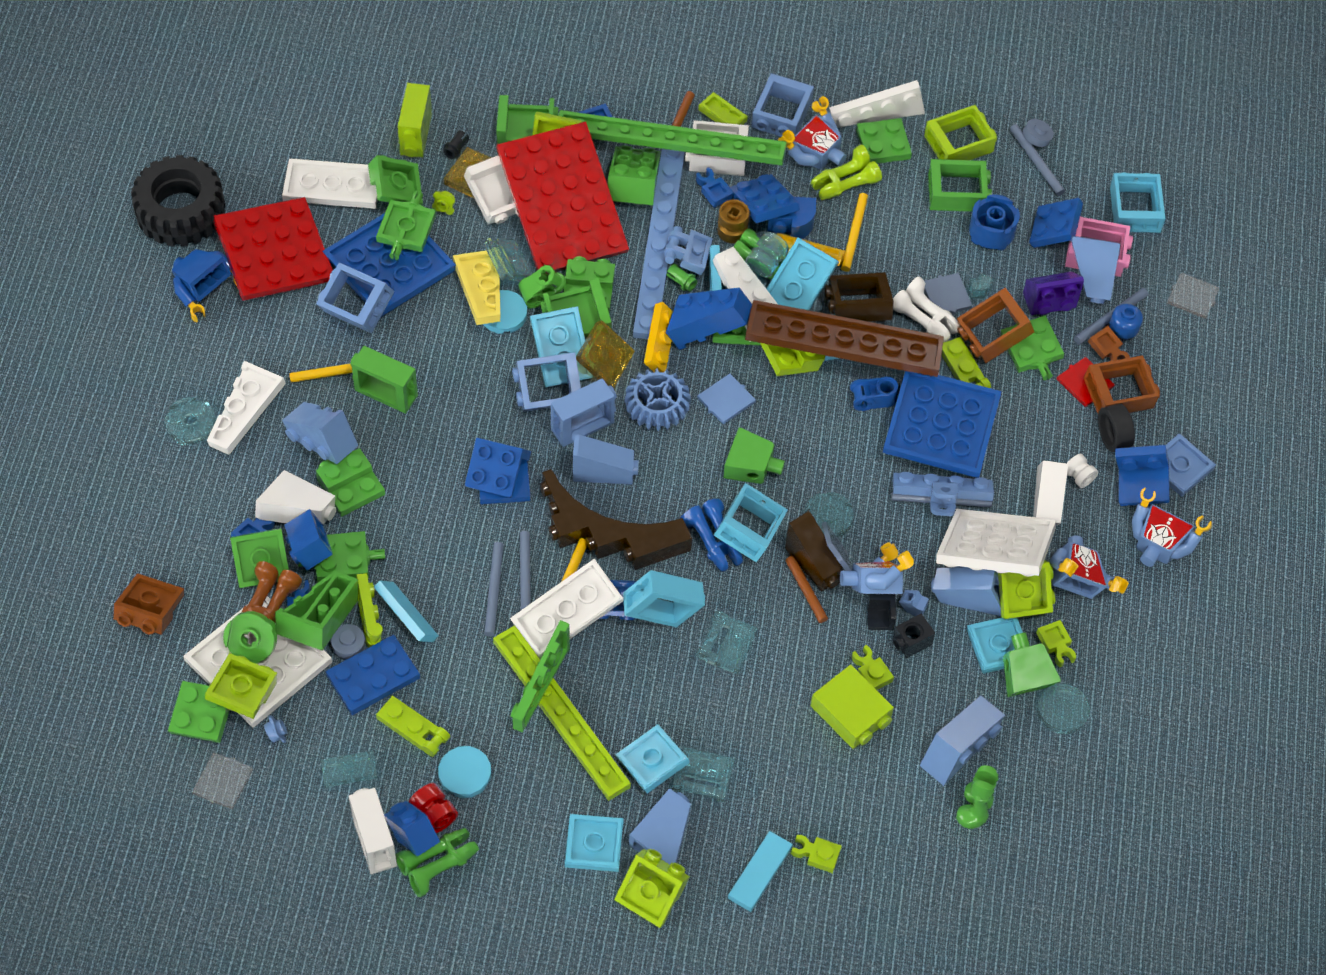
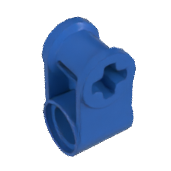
M887 376L853 381L850 384V390L854 393V409L866 411L869 409L892 407L897 401V381Z

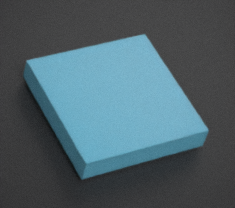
M1017 617L1009 619L997 618L967 626L966 630L982 673L1004 669L1003 656L1007 652L1015 650L1011 636L1023 633Z
M658 724L615 754L619 762L647 794L690 763L688 757Z
M570 814L565 868L619 872L623 818Z

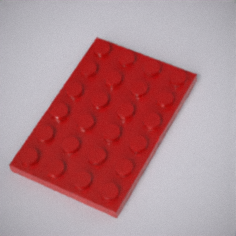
M586 121L497 144L496 149L537 270L542 266L549 265L555 272L567 268L568 259L573 260L577 256L594 262L629 251Z

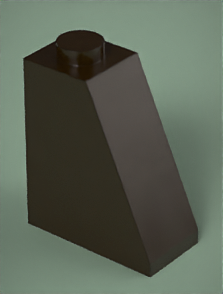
M808 511L788 524L785 549L791 556L796 558L799 566L821 592L827 588L836 587L840 583V572L844 568L827 546L825 535L813 515Z

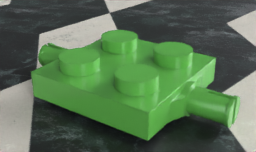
M414 191L410 202L390 200L376 235V240L379 243L393 246L389 254L392 259L395 257V260H398L402 249L423 252L436 217V210L420 205L421 198L423 197L421 192H418L417 195V191Z
M1045 315L1030 320L1035 333L1008 349L1019 373L1029 369H1039L1043 380L1050 379L1053 376L1048 365L1064 358V352ZM1018 325L1001 329V336Z
M365 531L329 534L327 538L333 555L314 566L317 572V582H320L334 571L356 578L357 574L367 573L369 578L368 567L370 560L385 559V549L369 550L366 544Z

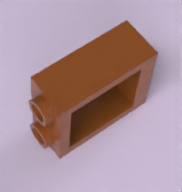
M1006 287L957 318L960 327L957 329L964 341L968 339L972 345L969 346L976 358L981 356L985 363L1035 333L1030 320ZM1005 308L1018 326L983 347L971 329Z
M1143 355L1089 365L1084 376V381L1098 414L1101 408L1115 404H1123L1129 413L1153 409L1160 397L1159 387L1154 383L1150 365L1146 364ZM1133 374L1142 396L1113 401L1105 379Z

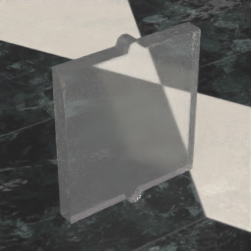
M1181 273L1176 284L1172 285V293L1167 304L1206 319L1211 306H1215V298L1220 288Z
M213 752L192 793L209 800L211 804L217 803L233 810L253 772V767L237 762L235 758L229 759Z

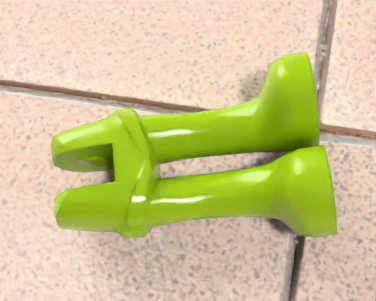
M859 145L853 149L851 161L833 169L823 170L811 180V186L815 190L821 189L818 195L821 200L840 196L842 192L856 186L878 183L882 180V173L876 162H870L869 153L864 145ZM861 171L852 177L840 181L842 177Z

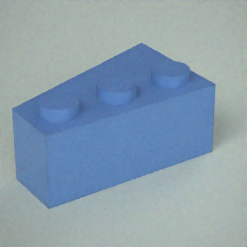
M303 402L282 420L287 429L285 433L291 441L301 443L308 451L313 450L322 459H328L335 464H338L358 447V443L343 410L332 412L333 410L330 407L321 410L319 405Z
M978 697L936 733L920 767L944 786L977 751L979 752L986 745L990 737L994 739L1003 728L1000 724L1005 714L984 697Z

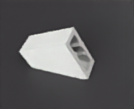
M1042 461L1037 467L1033 517L1056 520V526L1061 524L1068 464Z
M284 470L256 500L255 518L288 523L310 509L324 525L336 513L335 495Z

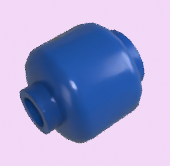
M1121 304L1112 312L1109 327L1118 338L1132 339L1140 331L1143 315L1136 306Z

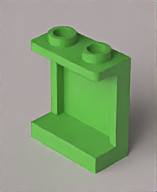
M499 95L497 144L533 135L536 112L558 116L559 107H554V98H550L549 106L509 104V95Z
M599 278L589 280L590 285L552 296H548V293H543L544 301L540 302L542 313L578 306L584 337L612 330V323Z

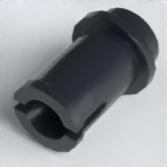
M462 130L457 131L452 140L444 145L443 152L446 157L454 159L460 156L461 149L469 141L468 134L464 139H461L466 132Z

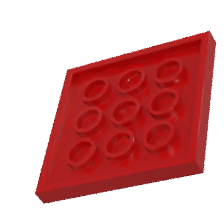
M305 197L214 216L213 221L242 301L329 281L333 270L329 259L323 253L325 248Z

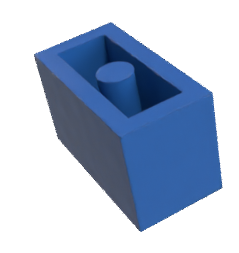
M310 509L284 525L287 532L285 539L292 548L289 553L296 564L301 563L306 570H309L333 555L324 525Z
M408 801L395 804L384 815L396 840L417 857L440 842L427 815Z

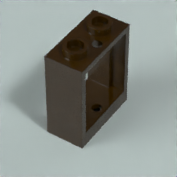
M886 272L831 275L829 285H825V299L829 300V314L867 322L892 320L894 300ZM876 294V298L841 301L840 297Z

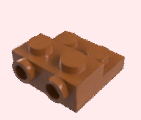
M137 573L114 603V620H117L124 627L129 625L139 627L144 633L149 635L153 633L162 635L173 619L174 609L184 597V588Z

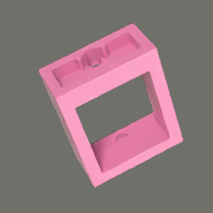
M1080 217L1076 236L1120 243L1115 276L1121 277L1123 268L1128 269L1130 255L1127 254V250L1131 249L1133 236H1129L1130 226ZM1069 241L1065 267L1078 269L1072 243Z

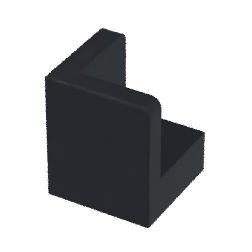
M895 594L868 595L867 620L869 630H894L896 622Z

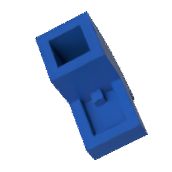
M794 197L799 202L800 210L769 219L767 232L790 233V236L799 237L800 239L808 236L814 226L816 198Z

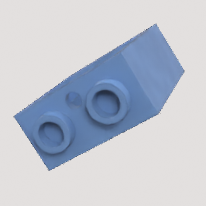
M771 73L754 109L752 128L780 137L783 136L782 133L784 131L790 130L795 136L799 132L812 102L814 86ZM773 96L799 104L794 119L790 120L764 112L763 110L769 97Z
M338 263L337 267L331 272L325 289L320 292L316 305L325 313L372 333L394 291L386 283L342 263ZM348 276L374 287L358 316L333 306Z
M575 352L516 362V367L512 368L514 382L519 383L520 392H516L518 407L522 406L523 412L551 408V402L559 399L530 402L524 369L526 367L564 362L569 394L581 389Z
M603 378L551 402V430L562 447L574 442V434L588 436L614 423V412H616L615 399L617 397L611 385L608 386Z

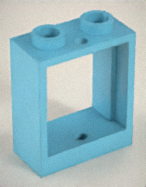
M1114 173L1110 185L1114 223L1130 226V232L1161 233L1165 222V211L1160 174ZM1120 192L1150 193L1152 211L1122 210Z
M745 483L733 500L714 536L757 562L767 549L788 509ZM739 505L770 524L763 537L732 518Z
M650 570L623 592L625 616L672 627H678L705 606L703 582Z

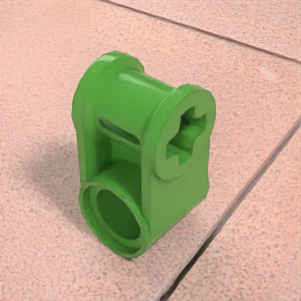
M545 265L529 277L521 280L518 287L527 307L537 308L540 306V302L544 301L543 293H548V296H552L565 288L566 278L559 272L555 273L551 266Z

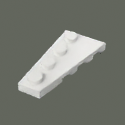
M917 80L830 107L831 115L837 127L925 114Z
M734 247L714 256L713 263L724 286H727L728 289L740 287L752 304L753 300L778 304Z
M244 361L241 367V375L236 378L233 384V392L224 403L225 409L222 415L218 416L207 439L209 446L229 455L286 384L284 377Z

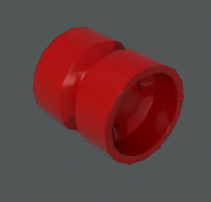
M429 783L416 791L410 798L409 803L427 815L437 834L448 828L456 820L458 811L449 800H444L445 794L436 783Z

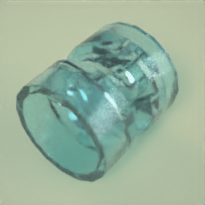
M765 232L757 242L758 247H754L745 261L754 273L768 278L772 276L779 262L788 253L789 247L778 235Z

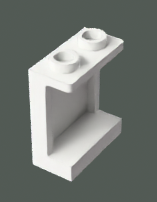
M499 155L467 167L464 178L488 225L494 222L501 224L515 214L519 216Z

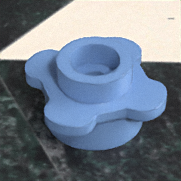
M270 715V721L264 724L269 739L273 743L279 740L282 743H286L284 735L287 734L285 724L281 719L275 720Z

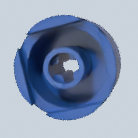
M988 195L986 199L978 200L973 207L969 225L971 241L976 245L989 249H1006L1016 234L1020 217L1018 208L1014 207L1013 202L1009 198L1002 195Z

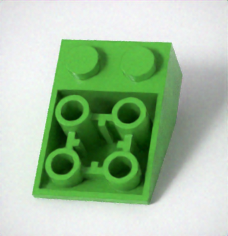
M628 145L615 146L608 176V188L613 201L653 205L661 151H656L653 148L635 149Z

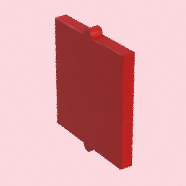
M1086 357L1074 365H1069V368L1057 376L1056 379L1084 407L1093 402L1084 381L1085 373L1089 365L1093 363ZM1105 379L1108 389L1111 390L1115 384L1110 379Z

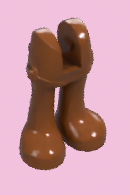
M259 561L254 572L259 581L258 586L249 604L244 606L242 612H258L275 623V612L280 609L290 593L298 590L302 583V578L290 570H283L279 576L275 566L265 561ZM278 580L276 590L267 608L262 607L270 590Z

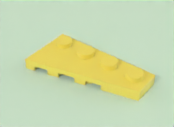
M499 249L453 255V262L456 264L455 270L476 325L500 322Z

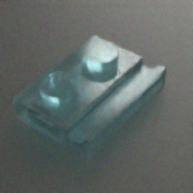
M491 238L486 240L484 246L501 280L509 278L510 281H521L532 275L515 240L496 239L492 241Z

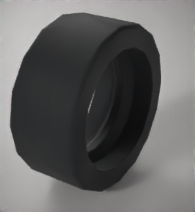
M1123 404L1101 408L1098 414V427L1106 448L1110 452H1115L1116 448L1132 447L1135 441V429L1127 408Z

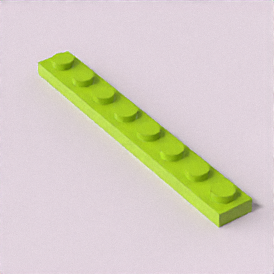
M514 625L495 636L493 643L524 686H526L531 680L540 659ZM553 678L538 705L601 792L610 801L631 788V783Z

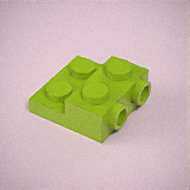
M760 343L777 376L818 371L825 360V355Z
M1044 560L1039 576H1023L1020 573L1012 572L998 573L1002 618L1009 619L1053 612L1055 593L1051 588V579H1053L1054 573L1050 562Z
M229 653L206 691L205 700L254 719L261 705L267 702L277 684V672L268 666H260L250 662L243 656Z
M643 849L636 854L614 900L661 928L665 924L675 902L679 900L690 876L685 874V868L680 864H668L663 861L660 852L654 849Z

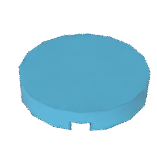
M500 290V322L483 325L488 330L498 334L517 331L524 325L527 319V305L524 299L518 293L510 290Z
M470 746L457 747L448 751L442 757L438 767L439 781L443 789L448 793L454 794L455 797L472 798L482 793L488 782H490L491 764L487 756L479 749Z

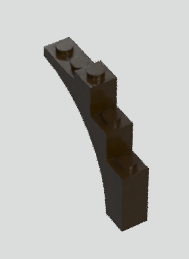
M552 469L542 472V482L539 483L543 496H548L550 501L548 505L551 512V526H548L551 539L553 541L557 540L560 548L578 543L579 539L583 538L586 539L590 552H595L597 559L623 551L627 562H632L635 570L691 551L692 537L683 518L651 524L629 523L608 518L588 509L574 499L560 484Z

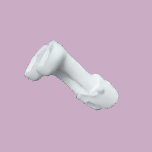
M916 277L906 291L901 290L893 298V310L905 314L920 323L927 330V333L944 336L943 342H946L950 338V333L955 334L958 332L957 329L960 327V324L949 311L940 308L925 296V282L921 277ZM915 305H917L919 308H921L922 310H924L925 312H927V313H928L929 315H931L933 318L931 319L930 317H928L927 315H925V314H924L923 312H921Z

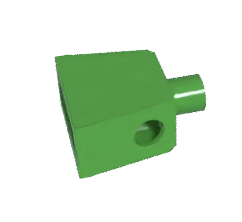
M739 427L725 463L723 478L761 484L764 482L768 471L781 475L785 461L773 457L775 446L773 442Z
M1026 632L1011 636L1015 650L1009 651L1003 656L1008 697L1052 687L1061 682L1043 644L1030 646Z

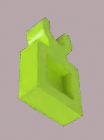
M1061 620L1037 629L1036 634L1045 646L1048 654L1055 652V662L1058 667H1063L1064 660L1062 656H1067L1071 663L1075 662L1076 653L1068 647L1071 645L1072 640Z
M865 645L863 648L865 657H860L856 651L852 653V661L856 665L861 666L858 668V672L876 690L893 682L894 676L880 657L873 660L872 650L869 646Z
M797 835L795 842L802 844L804 848L797 849L792 847L791 855L796 858L809 857L807 865L833 873L842 846L816 837L813 844L809 842L807 837Z

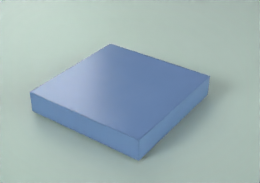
M1180 433L1166 444L1169 458V487L1182 497L1213 471L1216 464Z

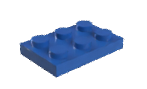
M772 174L761 175L751 181H741L737 185L730 187L734 192L733 199L742 201L748 206L749 216L755 223L800 210L799 202Z
M394 634L326 671L327 678L351 715L362 711L420 679V673Z

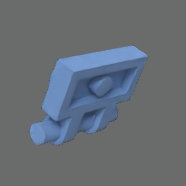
M675 226L668 237L669 245L666 246L664 252L666 256L665 262L672 264L676 258L680 259V267L702 275L713 238L691 230L687 235L682 233L681 227Z

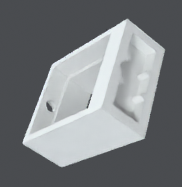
M694 121L693 129L748 136L749 125ZM686 152L685 161L689 162V171L706 173V169L710 168L716 174L744 176L745 160L696 155V153Z
M363 788L357 790L353 795H349L353 821L370 874L397 867L394 844L376 789Z

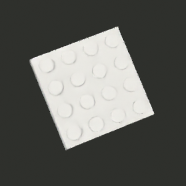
M956 509L937 552L936 564H944L947 567H969L972 570H995L998 573H1020L1023 576H1039L1056 529V520Z
M268 596L266 597L262 607L267 608L271 600ZM243 608L183 656L185 662L209 685L212 683L228 654L231 653L228 647H225L223 640L225 627L235 616L242 613ZM252 632L244 634L249 644L256 641V637ZM277 634V644L273 653L265 660L257 663L260 666H268L277 672V684L267 702L261 705L254 719L240 713L238 714L254 728L332 663V657L324 650L321 651Z

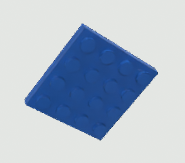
M385 213L323 250V253L327 256L334 269L338 263H342L386 283L394 291L381 317L455 271L456 264L430 236L427 238L423 252L402 249L398 260H395V257L394 259L390 258L389 254L393 246L379 243L376 240V235ZM348 276L346 282L366 303L374 287Z
M905 371L882 453L979 478L1002 391L941 375L935 377Z

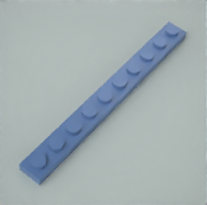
M662 149L633 338H649L655 304L663 302L668 269L664 252L666 246L669 245V234L674 228L685 152L668 149Z

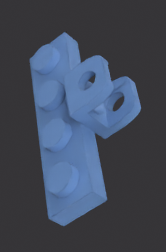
M910 472L893 473V494L930 497V511L934 515L953 516L956 509V499L993 501V481L986 478L946 477L935 474L919 475Z

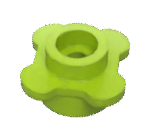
M436 191L433 194L434 203L432 208L437 212L440 211L445 212L447 215H452L454 213L455 197L448 191Z

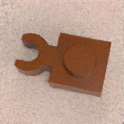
M1109 326L1088 340V343L1102 360L1106 357H1109L1110 361L1117 360L1118 358H1130L1127 352L1119 349L1123 343Z

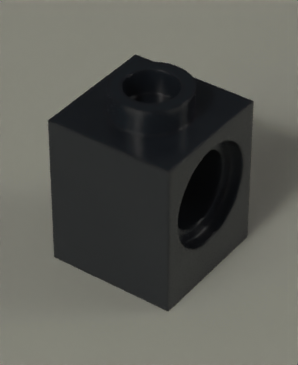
M921 613L896 626L892 640L895 648L899 652L902 651L905 657L908 658L931 646L934 641L935 632ZM907 635H913L917 639H910Z

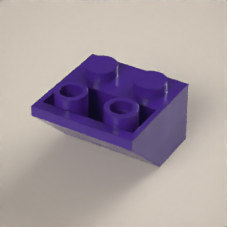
M1065 272L1026 279L1023 295L1030 315H1046L1050 312L1069 311L1076 308L1084 278L1074 272Z

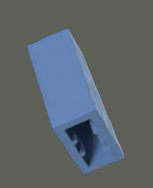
M1071 236L1079 273L1084 278L1083 288L1086 297H1091L1090 302L1104 304L1105 300H1111L1120 243Z
M574 434L573 482L633 483V475H638L639 460H634V450Z
M937 568L935 578H932L931 590L935 593L940 603L1001 616L998 572L987 569Z
M669 788L629 835V846L638 853L643 849H654L662 854L661 859L668 864L677 863L690 815L691 804L688 798L682 793H675Z

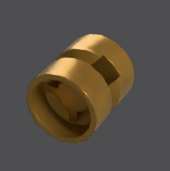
M728 200L721 205L719 209L718 235L724 242L736 243L740 240L744 231L748 229L750 213L748 206L744 202Z

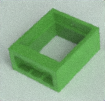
M931 159L928 171L930 210L972 212L978 200L981 201L986 199L988 195H992V189H988L991 172L987 170L986 161ZM941 177L979 178L980 193L942 192Z
M363 346L360 352L355 353L352 357L350 365L352 366V379L354 380L355 391L406 414L418 396L416 369L366 346Z

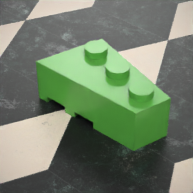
M334 571L312 586L309 593L303 597L299 595L293 599V604L286 609L280 608L275 612L276 633L323 651L358 601V579Z

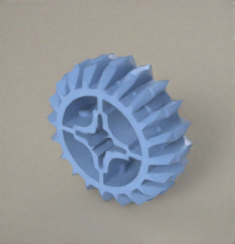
M656 368L654 373H651L648 369L645 375L638 373L637 378H632L630 386H627L624 400L626 411L631 413L630 417L632 420L638 419L637 423L639 426L645 423L648 430L651 426H656L657 431H659L661 426L668 430L670 423L677 426L679 420H684L686 413H688L691 401L689 388L687 385H684L683 378L677 379L676 373L669 375L667 369L664 373L659 372L658 368ZM669 393L674 395L677 400L676 402L668 395ZM639 397L644 399V402L647 403L646 406L639 401Z

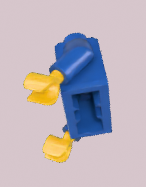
M197 249L193 250L185 258L178 257L174 261L172 268L175 276L173 279L174 290L185 307L189 306L191 318L194 322H198V318L195 315L196 312H201L206 317L204 307L200 304H195V301H201L232 273L227 257L220 251L206 252Z

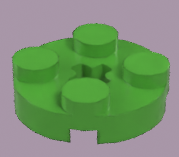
M247 611L239 613L225 627L223 634L225 647H228L233 655L243 656L250 662L257 664L269 657L275 650L277 644L276 625L271 619L258 612ZM252 632L256 637V641L249 644L244 634Z

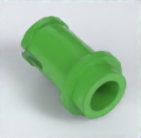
M673 264L668 269L666 276L681 285L682 290L692 291L697 285L695 275L688 274L678 265Z

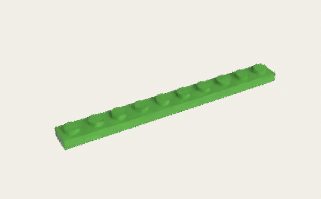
M563 110L559 112L561 117L581 120L582 122L586 121L591 138L597 140L781 166L783 165L787 142Z

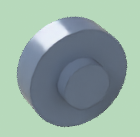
M1039 119L1029 120L1023 128V135L1026 140L1038 147L1047 146L1054 136L1052 128L1046 122Z
M351 624L340 626L331 638L332 649L337 656L343 659H349L362 652L365 648L363 631Z

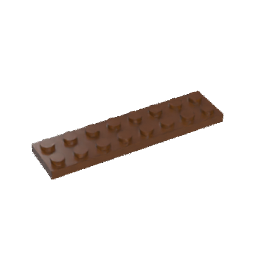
M753 300L745 340L938 377L944 336Z

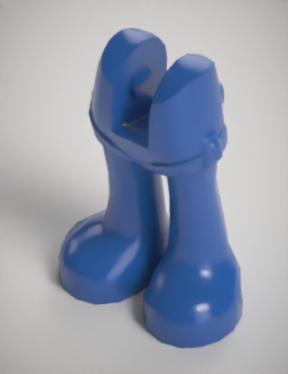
M711 499L703 504L702 509L699 505H696L686 511L680 518H683L688 529L695 528L708 551V559L713 561L721 572L728 570V562L724 555L728 554L736 566L743 563L741 552L722 540L717 542L705 517L710 519L717 530L723 520L722 512L725 508L721 499Z

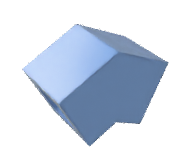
M905 590L899 603L907 613L917 616L921 613L922 615L924 614L929 598L922 596L918 590Z

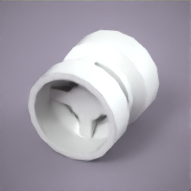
M1081 453L1067 462V475L1073 476L1075 483L1080 488L1088 486L1099 473L1094 466L1087 464V459Z

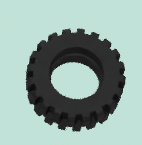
M176 155V158H169L167 156L163 157L162 161L158 162L156 160L150 163V167H145L140 172V176L136 177L131 190L132 204L140 229L144 231V234L149 238H154V241L160 244L166 242L168 246H175V244L188 246V243L191 242L196 244L201 242V238H208L213 234L212 230H217L213 221L214 216L225 214L223 189L217 172L212 167H209L206 162L202 160L198 162L197 158L188 156V158H184L183 155ZM178 193H187L198 197L193 203L182 208L173 209L160 205L165 198Z

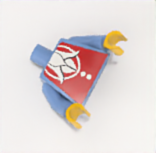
M822 96L819 98L822 107L817 100L812 103V109L815 112H820V116L816 114L795 136L792 131L786 130L782 133L783 136L778 139V141L787 142L788 155L793 157L798 165L812 166L817 169H823L830 161L841 166L847 157L845 153L840 151L842 137L830 111H826L829 101L826 97Z
M1146 488L1142 489L1140 493L1141 504L1137 505L1132 518L1133 537L1138 540L1136 548L1143 552L1140 561L1144 565L1152 567L1156 560L1168 564L1172 559H1180L1191 554L1203 536L1201 534L1212 528V522L1210 521L1207 527L1201 528L1200 522L1204 516H1200L1196 520L1197 528L1193 530L1194 525L1153 504L1148 507L1149 502L1154 500L1156 493L1155 491L1153 492L1151 499H1145L1143 492Z
M1081 536L1069 537L1068 543L1062 548L1057 549L1049 560L1054 573L1052 579L1053 586L1090 599L1105 588L1111 592L1118 591L1124 594L1129 584L1122 577L1115 576L1113 578L1107 575L1102 566L1099 553L1096 550L1085 547Z
M887 542L880 547L883 553L881 558L877 557L873 562L853 563L852 571H841L840 584L841 586H852L854 590L862 594H903V570L910 568L914 563V559L909 551L898 555L895 545ZM897 558L900 564L896 565L890 561Z

